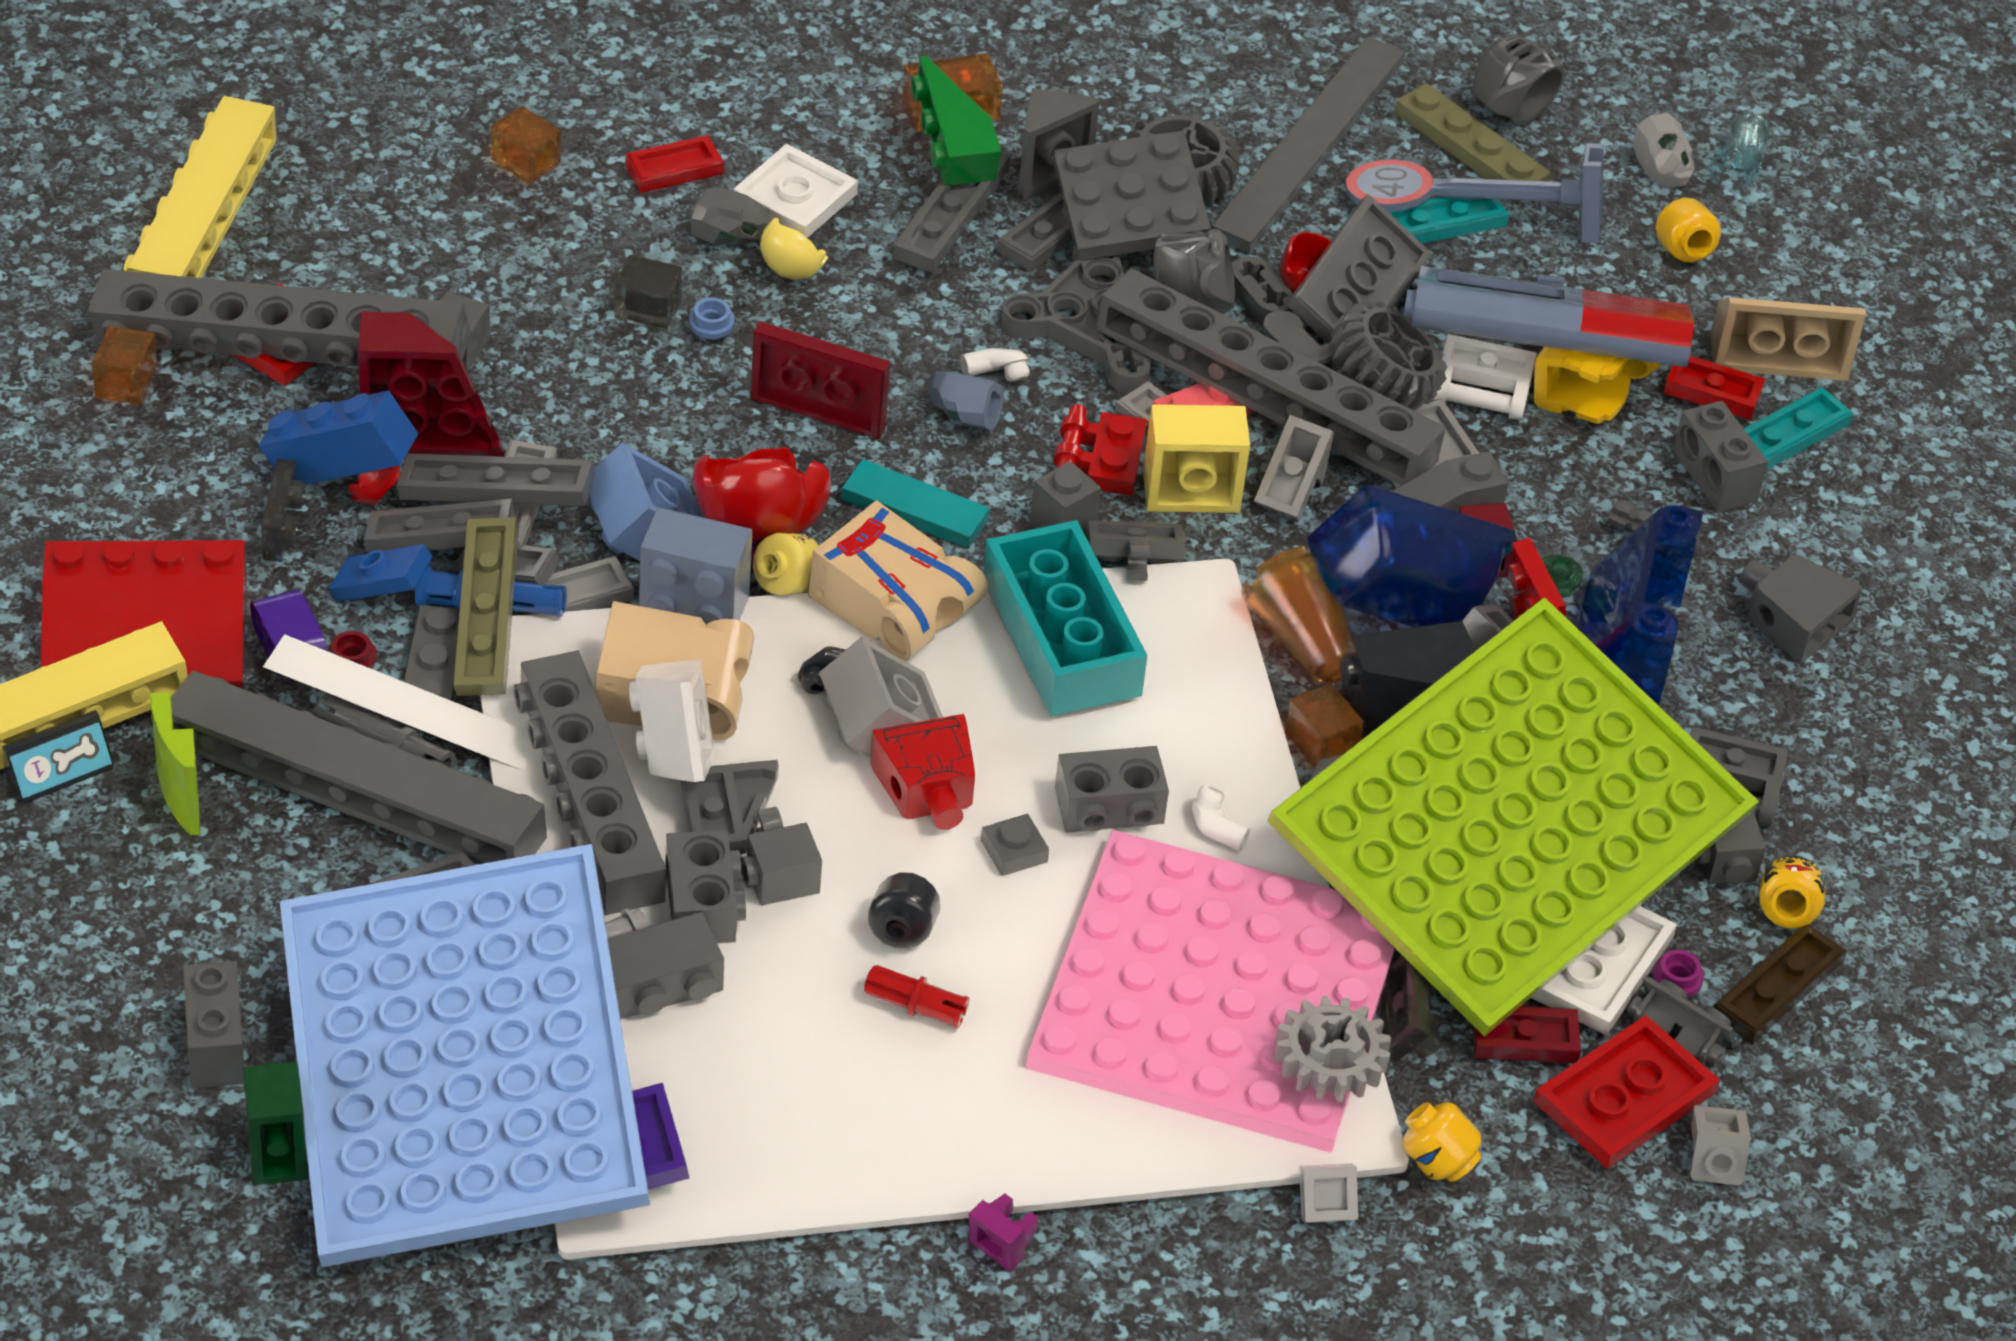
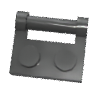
M1692 726L1690 736L1744 788L1763 794L1762 798L1755 797L1759 802L1753 811L1757 818V823L1771 826L1778 802L1788 749Z

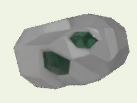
M1668 112L1651 115L1637 125L1633 149L1638 162L1648 177L1660 186L1670 189L1685 186L1695 170L1692 158L1693 150L1683 133L1682 125Z

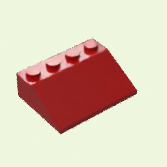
M245 540L45 541L42 578L41 667L51 665L84 652L89 648L97 647L162 621L185 660L188 676L194 670L212 678H221L233 686L243 688L247 603Z

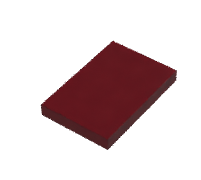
M759 321L753 331L751 399L880 439L886 429L891 361Z

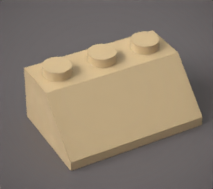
M1732 297L1718 300L1710 333L1713 363L1746 373L1848 381L1865 321L1866 309Z

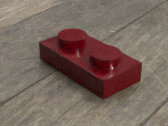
M1520 1006L1485 1037L1472 1025L1474 1058L1576 1063L1579 1061L1581 1045L1578 1009Z

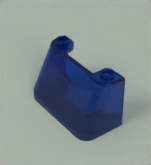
M1669 505L1658 509L1593 567L1590 572L1577 626L1580 632L1658 706L1660 705L1678 632L1676 616L1670 610L1660 605L1664 602L1672 601L1671 606H1681L1704 511L1679 505Z

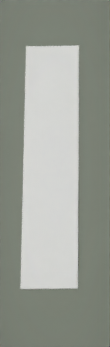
M285 634L263 666L519 770L525 771L530 742L528 731Z

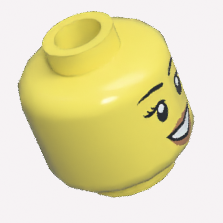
M776 533L767 536L758 544L753 555L752 567L755 579L761 588L774 595L786 596L809 592L813 550L819 545L805 534Z

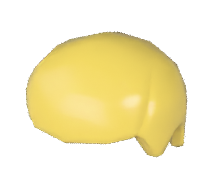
M774 218L763 230L760 241L761 253L768 267L779 276L794 281L811 278L828 260L826 251L823 249L817 250L813 243L802 233L778 223L779 219Z

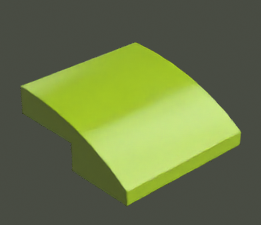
M171 692L150 693L157 775L161 791L169 809L179 824L189 835H201L193 728L174 730Z

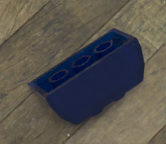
M1368 484L1362 487L1307 536L1310 553L1322 581L1340 605L1411 627L1463 621L1473 607L1482 605L1498 578L1502 559L1512 551V543L1517 541L1515 530Z

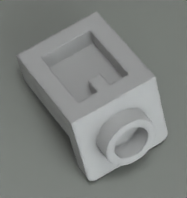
M1693 1105L1690 1123L1694 1143L1690 1169L1691 1178L1695 1181L1742 1185L1751 1141L1746 1111Z

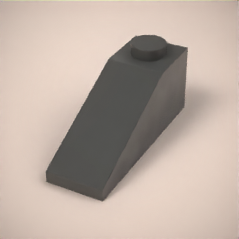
M1490 451L1446 460L1354 512V520L1371 550L1455 533L1460 506L1504 503L1508 481Z

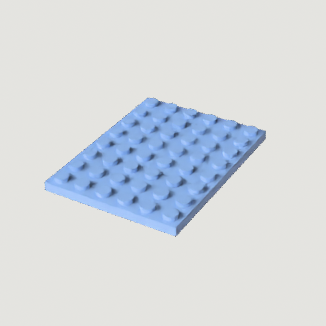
M592 844L280 901L296 1056L304 1112L305 1139L317 1250L322 1267L650 1205Z

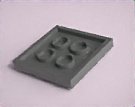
M1184 130L1053 150L1054 165L1078 261L1155 249L1158 234L1193 233L1194 231L1208 233L1211 230Z

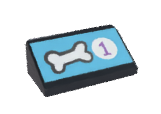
M96 710L2 746L6 781L21 803L31 802L113 768L112 754L100 716Z

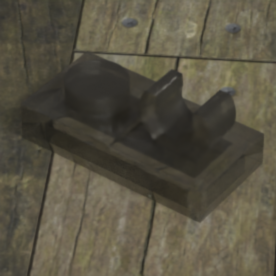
M1403 956L1390 965L1380 998L1381 1017L1384 1022L1382 1034L1390 1035V1058L1396 1061L1402 1059L1412 1050L1421 1056L1429 1057L1443 1046L1442 1041L1431 1036V1033L1441 1026V1020L1429 1013L1430 982Z

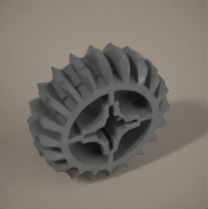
M1182 110L1180 115H1171L1165 111L1162 118L1149 115L1146 122H1136L1135 128L1128 132L1126 139L1184 130L1205 206L1212 207L1215 200H1225L1227 192L1233 190L1240 166L1239 151L1236 147V140L1229 137L1228 129L1217 128L1216 120L1203 121L1200 114L1190 117L1186 116Z
M1367 300L1361 305L1355 304L1342 315L1329 335L1332 341L1328 347L1334 354L1333 362L1342 368L1340 374L1413 411L1420 408L1423 404H1429L1436 397V392L1442 389L1441 386L1447 379L1445 371L1448 367L1442 360L1443 352L1434 346L1435 339L1427 336L1423 329L1412 328V319L1403 317L1404 315L1395 306L1388 309L1381 301L1374 304Z

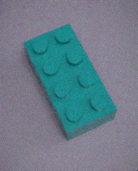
M1075 520L986 539L983 574L988 581V592L1050 717L1142 696L1148 655L1078 521Z

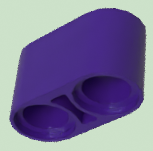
M291 590L250 603L252 623L268 658L284 634L327 651L322 631L301 590ZM275 672L279 678L285 677L284 675Z

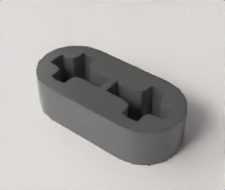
M1247 256L1241 257L1234 262L1235 296L1258 323L1263 325L1266 315L1274 311L1281 310L1293 313L1286 305L1293 292L1265 260Z

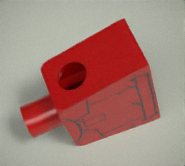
M959 714L873 730L870 765L902 817L914 819L931 815L935 826L942 830L951 829L959 825L963 820L961 809H967L973 804L975 768L965 715Z

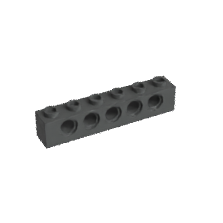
M579 650L521 662V683L514 684L517 708L520 713L527 712L530 718L528 720L530 741L534 749H542L544 756H542L541 761L547 785L555 784L558 791L556 792V805L559 817L562 822L569 821L572 827L570 830L571 846L577 847L592 844L605 915L620 913L625 908L633 910L664 903L666 895L665 864Z

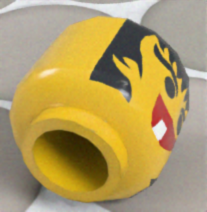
M1785 856L1775 860L1765 869L1760 881L1759 904L1764 915L1774 924L1783 928L1799 929L1811 924L1821 914L1825 904V878L1821 870L1811 860L1801 856Z

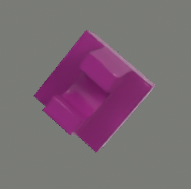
M1004 1193L989 1204L982 1200L969 1213V1241L1011 1272L1025 1258V1248L1038 1229V1217L1029 1211L1019 1221L1014 1222L1010 1220L1008 1216L1013 1211V1198Z

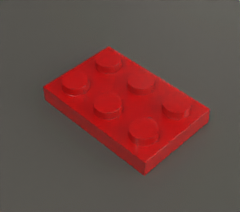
M1645 1015L1537 1088L1533 1103L1608 1169L1693 1110V1105H1700L1716 1094L1720 1079Z

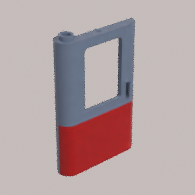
M1425 266L1420 267L1417 291L1407 290L1403 316L1412 318V328L1687 367L1694 330V320L1688 304L1564 287V277L1538 274L1536 283Z

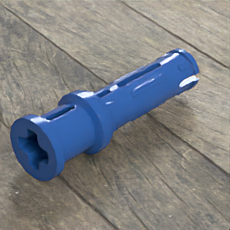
M427 566L415 587V603L417 608L420 605L456 607L457 610H460L463 569L458 574L433 571L431 566ZM515 581L513 611L563 617L567 604L566 586Z

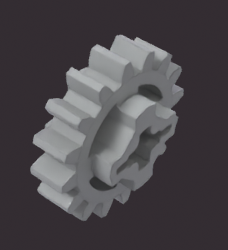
M1322 996L1320 1006L1314 1007L1308 1000H1303L1300 1012L1289 1009L1286 1012L1284 1024L1278 1025L1274 1058L1276 1062L1283 1063L1281 1075L1283 1078L1297 1076L1296 1090L1299 1092L1305 1090L1308 1086L1316 1088L1315 1098L1319 1100L1325 1096L1326 1091L1333 1092L1338 1102H1343L1345 1091L1351 1090L1359 1098L1363 1097L1366 1084L1377 1088L1380 1084L1381 1074L1386 1073L1391 1054L1389 1053L1391 1038L1390 1035L1382 1034L1384 1024L1382 1019L1368 1021L1369 1008L1363 1006L1357 1011L1349 1009L1350 1000L1345 997L1339 1006L1332 1005L1328 996Z

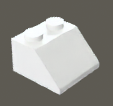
M701 659L641 666L635 677L636 681L629 683L631 707L633 712H641L643 730L636 733L637 751L640 761H648L649 774L651 776L690 782L705 781L715 758Z

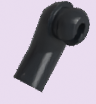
M827 646L803 662L798 673L802 689L809 694L822 693L824 685L819 672L846 649Z

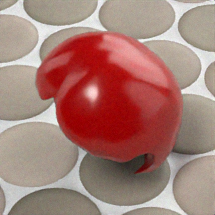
M785 447L774 449L761 448L735 459H710V455H703L694 463L692 483L697 502L704 516L707 519L752 529V543H760L767 536L776 533L803 534L821 517L831 492V476L825 465L812 460L804 474L797 470L794 454Z

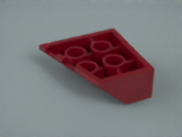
M361 311L358 345L360 394L371 395L384 391H389L418 432L407 454L505 457L502 443L456 346L409 312Z

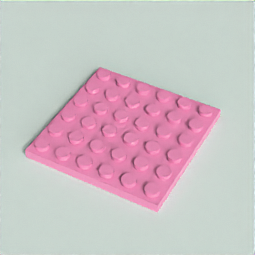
M1112 830L1027 1054L1026 1068L1332 1153L1351 1090L1345 1091L1343 1102H1338L1334 1093L1326 1091L1325 1096L1321 1100L1316 1099V1088L1311 1086L1300 1092L1296 1090L1298 1077L1283 1078L1281 1075L1283 1063L1276 1062L1274 1058L1278 1025L1284 1024L1285 1015L1289 1009L1299 1013L1301 1002L1305 999L1311 1002L1314 1007L1320 1006L1322 996H1328L1331 1004L1339 1006L1344 997L1349 998V1009L1354 1011L1367 1006L1369 1008L1367 1020H1374L1396 949L1335 889Z

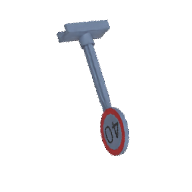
M1586 143L1580 179H1562V182L1467 178L1434 179L1432 174L1420 165L1409 161L1391 159L1376 160L1362 164L1352 170L1346 179L1347 196L1355 204H1358L1361 199L1369 194L1387 212L1404 211L1417 207L1434 195L1450 198L1561 202V205L1579 206L1581 242L1599 243L1600 225H1602L1604 144Z

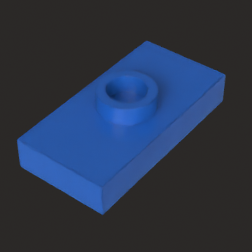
M424 544L385 551L374 550L368 554L347 557L328 590L337 602L414 590L433 556Z

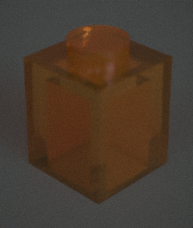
M521 106L506 117L500 118L491 126V160L530 185L561 164V130L524 106Z
M108 326L92 362L95 398L137 405L142 404L157 369L154 333Z
M1330 683L1315 690L1304 691L1295 698L1290 699L1285 733L1315 769L1319 760L1345 754L1361 740L1364 721L1333 684Z

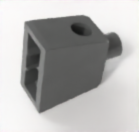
M1792 555L1774 571L1758 560L1753 559L1745 566L1739 578V582L1753 591L1747 615L1749 621L1799 665L1854 620L1863 589L1858 583L1800 555Z

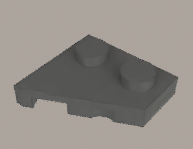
M778 760L711 766L705 781L690 782L681 780L690 832L728 830L730 851L739 850L740 854L746 853L748 834L755 833L759 824L756 815L757 810L766 808L778 780Z

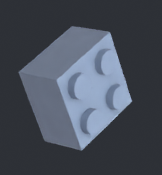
M658 507L640 547L639 606L701 617L705 624L720 619L740 621L749 599L752 529Z

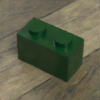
M298 1061L288 1063L270 1062L258 1066L243 1067L253 1186L308 1180L304 1112Z

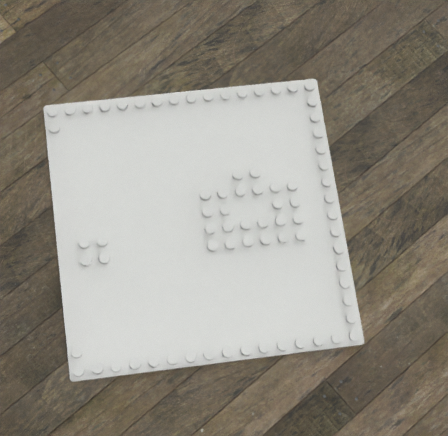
M1215 559L1147 565V581L1128 580L1127 567L1103 568L1107 579L1148 655L1143 694L1140 697L1050 717L989 592L960 618L938 630L934 640L906 662L925 672L943 717L964 714L967 721L975 768L973 804L967 809H961L963 820L956 827L947 830L938 829L931 815L914 819L902 817L870 765L871 757L862 752L855 753L842 742L838 733L841 728L836 715L825 701L824 695L827 693L825 687L824 691L820 694H809L802 689L801 682L798 679L801 664L824 647L834 646L847 649L860 637H863L886 650L880 637L874 640L808 597L809 592L786 596L766 595L749 597L740 621L748 624L753 630L754 643L749 668L739 683L743 699L738 725L734 735L724 740L713 739L715 758L711 766L778 760V780L766 808H778L784 827L807 822L822 858L820 893L761 906L754 887H746L741 873V881H734L735 890H744L746 920L737 921L736 942L717 943L724 957L723 991L713 993L701 1000L692 999L666 1006L653 1014L641 1013L621 1019L632 1090L663 1082L690 1178L649 1189V1206L554 1223L558 1253L562 1258L578 1259L969 1218V1213L982 1200L989 1204L1004 1193L1013 1198L1012 1213L1300 1184V1166L1353 1163L1357 1166V1178L1398 1174L1406 1171L1409 1157L1403 1149V1136L1384 1073L1381 1074L1380 1084L1377 1088L1366 1084L1363 1097L1359 1098L1351 1091L1333 1151L1330 1153L1026 1068L1027 1054L1112 830L1330 888L1328 881L1267 822L1271 811L1298 791L1300 784L1238 572L1232 560ZM611 608L567 611L563 613V617L546 614L512 616L506 694L480 695L482 713L528 731V720L530 718L527 712H519L514 695V684L521 683V662L576 650L580 652L595 690L597 669ZM608 722L665 864L666 833L690 832L681 780L651 776L649 774L648 761H640L637 751L636 733L643 730V726ZM530 741L525 771L488 757L492 784L517 794H526L544 804L547 838L536 854L571 848V824L569 821L562 822L559 817L556 805L557 788L555 784L547 785L542 769L541 758L544 756L542 749H534ZM1146 746L1158 747L1169 788L1164 824L1145 827L1133 826L1100 829L1097 831L1065 832L1055 791L1059 754ZM1212 785L1221 789L1225 795V799L1221 804L1225 817L1250 828L1248 840L1241 851L1206 837L1199 831L1191 810L1193 798H1197V793L1201 786ZM1028 813L1049 847L1048 862L1001 876L981 842L982 827ZM747 852L740 854V858L747 856ZM899 872L915 873L926 878L934 885L940 896V912L930 936L919 946L910 949H898L884 944L873 934L868 922V910L879 885L890 875ZM667 880L664 903L638 908L645 915L649 927L671 921ZM603 910L605 923L621 916V912L605 915ZM874 965H879L917 980L924 976L927 977L928 984L961 996L970 997L966 1015L961 1016L963 1022L960 1028H953L952 1025L916 1013L913 1017L907 1014L908 1009L867 995L864 992V983L868 972Z

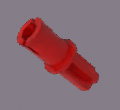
M874 965L870 969L864 983V992L867 995L908 1009L907 1014L913 1017L916 1013L952 1025L956 1029L960 1028L963 1022L961 1016L966 1015L970 1002V997L961 996L928 984L927 977L921 976L917 980L879 965Z

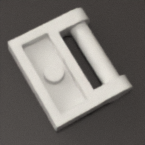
M1448 334L1442 360L1448 367L1445 371L1447 379L1442 384V389L1436 392L1437 395L1432 401L1443 399L1445 404L1446 401L1498 411L1509 414V419L1522 421L1537 353ZM1451 380L1461 383H1468L1482 387L1497 389L1504 392H1511L1514 394L1513 396L1497 392L1477 389L1473 387L1458 385L1451 383Z

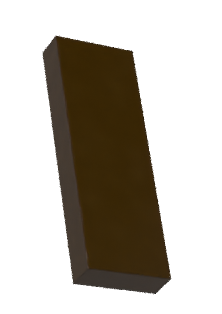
M1805 925L1798 929L1714 1005V1008L1729 1018L1731 1021L1730 1026L1735 1033L1753 1045L1844 962L1847 951L1812 926Z

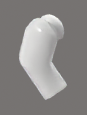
M989 348L963 354L960 358L964 375L974 376L1004 369L1005 378L1010 382H1016L1027 378L1030 373L1026 363L1029 359L1021 350Z

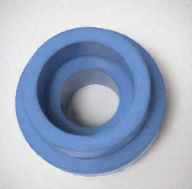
M710 297L698 301L689 314V327L691 331L702 338L719 339L730 334L734 328V314L730 310V306L719 298Z

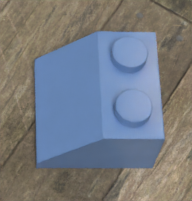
M623 442L594 468L595 477L588 502L593 512L598 516L603 529L601 536L604 542L615 553L621 554L624 552L640 561V547L658 507L702 517L685 477Z

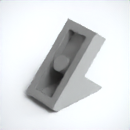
M1289 415L1254 502L1259 506L1300 521L1315 483L1322 485L1324 481L1334 432Z

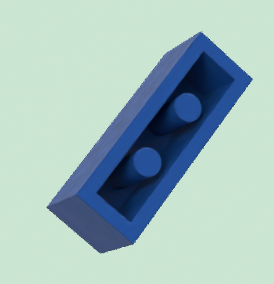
M384 391L371 395L363 393L351 399L334 403L322 402L314 407L297 411H282L271 419L268 425L269 429L258 447L288 488L399 466L415 441L418 432L389 391Z

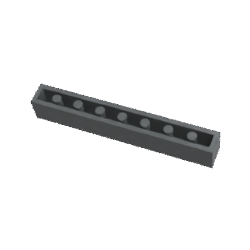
M193 670L171 697L174 730L193 728L196 756L452 855L463 851L475 864L479 865L536 854L547 838L544 804L526 794H517L498 787L484 778L472 777L456 771L439 761L428 760L404 751L395 744H386L372 739L350 727L338 726L317 718L308 711L296 710L275 702L266 695L254 694L233 686L221 678H212Z

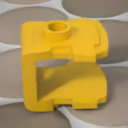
M1543 347L1535 359L1534 402L1539 408L1553 413L1562 414V411H1574L1577 418L1596 424L1605 420H1612L1625 404L1629 394L1631 378L1625 376V369H1623L1628 359Z

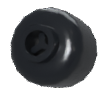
M908 872L890 875L879 885L868 910L869 926L873 934L881 942L893 948L910 949L919 946L930 936L940 912V896L934 885L920 875Z

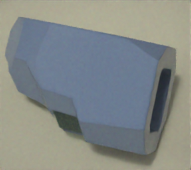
M933 371L927 385L932 405L944 410L952 424L993 431L999 422L1004 401L1003 386L994 381L947 371Z

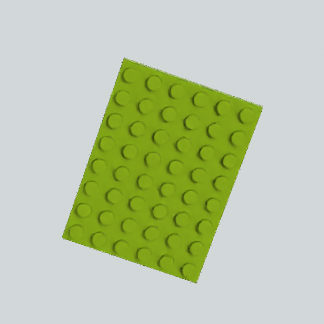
M1544 597L1273 809L1267 822L1485 1037L1753 812L1759 801Z

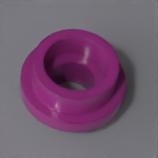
M1671 950L1656 961L1652 971V979L1658 983L1662 979H1666L1676 984L1689 998L1697 994L1702 988L1704 972L1700 961L1695 955L1684 950Z

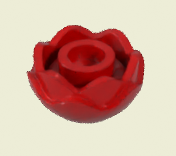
M400 466L361 473L359 480L353 482L348 487V490L353 494L350 498L362 504L375 505L399 479L401 474Z

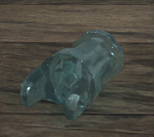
M1755 113L1739 114L1733 119L1730 127L1733 138L1726 146L1722 167L1724 173L1730 167L1744 172L1748 176V186L1753 185L1759 177L1764 160L1762 143L1769 136L1767 120Z

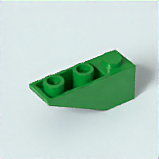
M920 56L917 75L911 76V92L913 100L915 102L920 101L922 106L920 119L923 134L930 135L932 140L930 155L933 168H940L945 186L997 180L1001 148L992 118L927 56Z

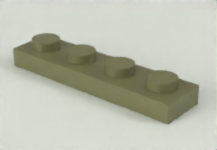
M1425 83L1396 101L1395 114L1483 178L1550 182L1551 172L1429 84ZM1515 200V201H1517L1518 203H1521V202L1524 201V200Z
M516 517L467 519L453 684L457 696L506 694L519 534Z

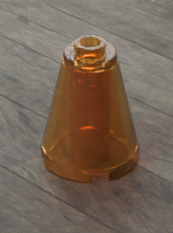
M1316 545L1317 552L1308 553L1305 546H1299L1279 553L1257 567L1255 570L1259 578L1251 586L1246 579L1242 585L1241 596L1250 610L1315 681H1325L1328 684L1336 683L1342 680L1340 661L1342 657L1347 656L1351 634L1332 560L1322 546Z

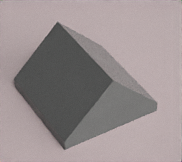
M1032 88L1024 126L1018 196L1022 200L1059 184L1054 165L1053 150L1095 144L1100 103L1095 97Z

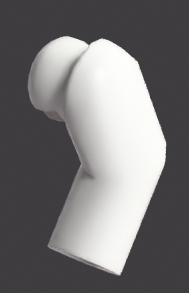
M1212 785L1201 786L1198 790L1197 798H1193L1191 810L1199 831L1206 837L1241 851L1248 840L1250 828L1225 817L1221 807L1225 795L1221 789Z

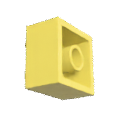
M1151 405L1143 467L1147 512L1240 513L1250 451L1245 406Z

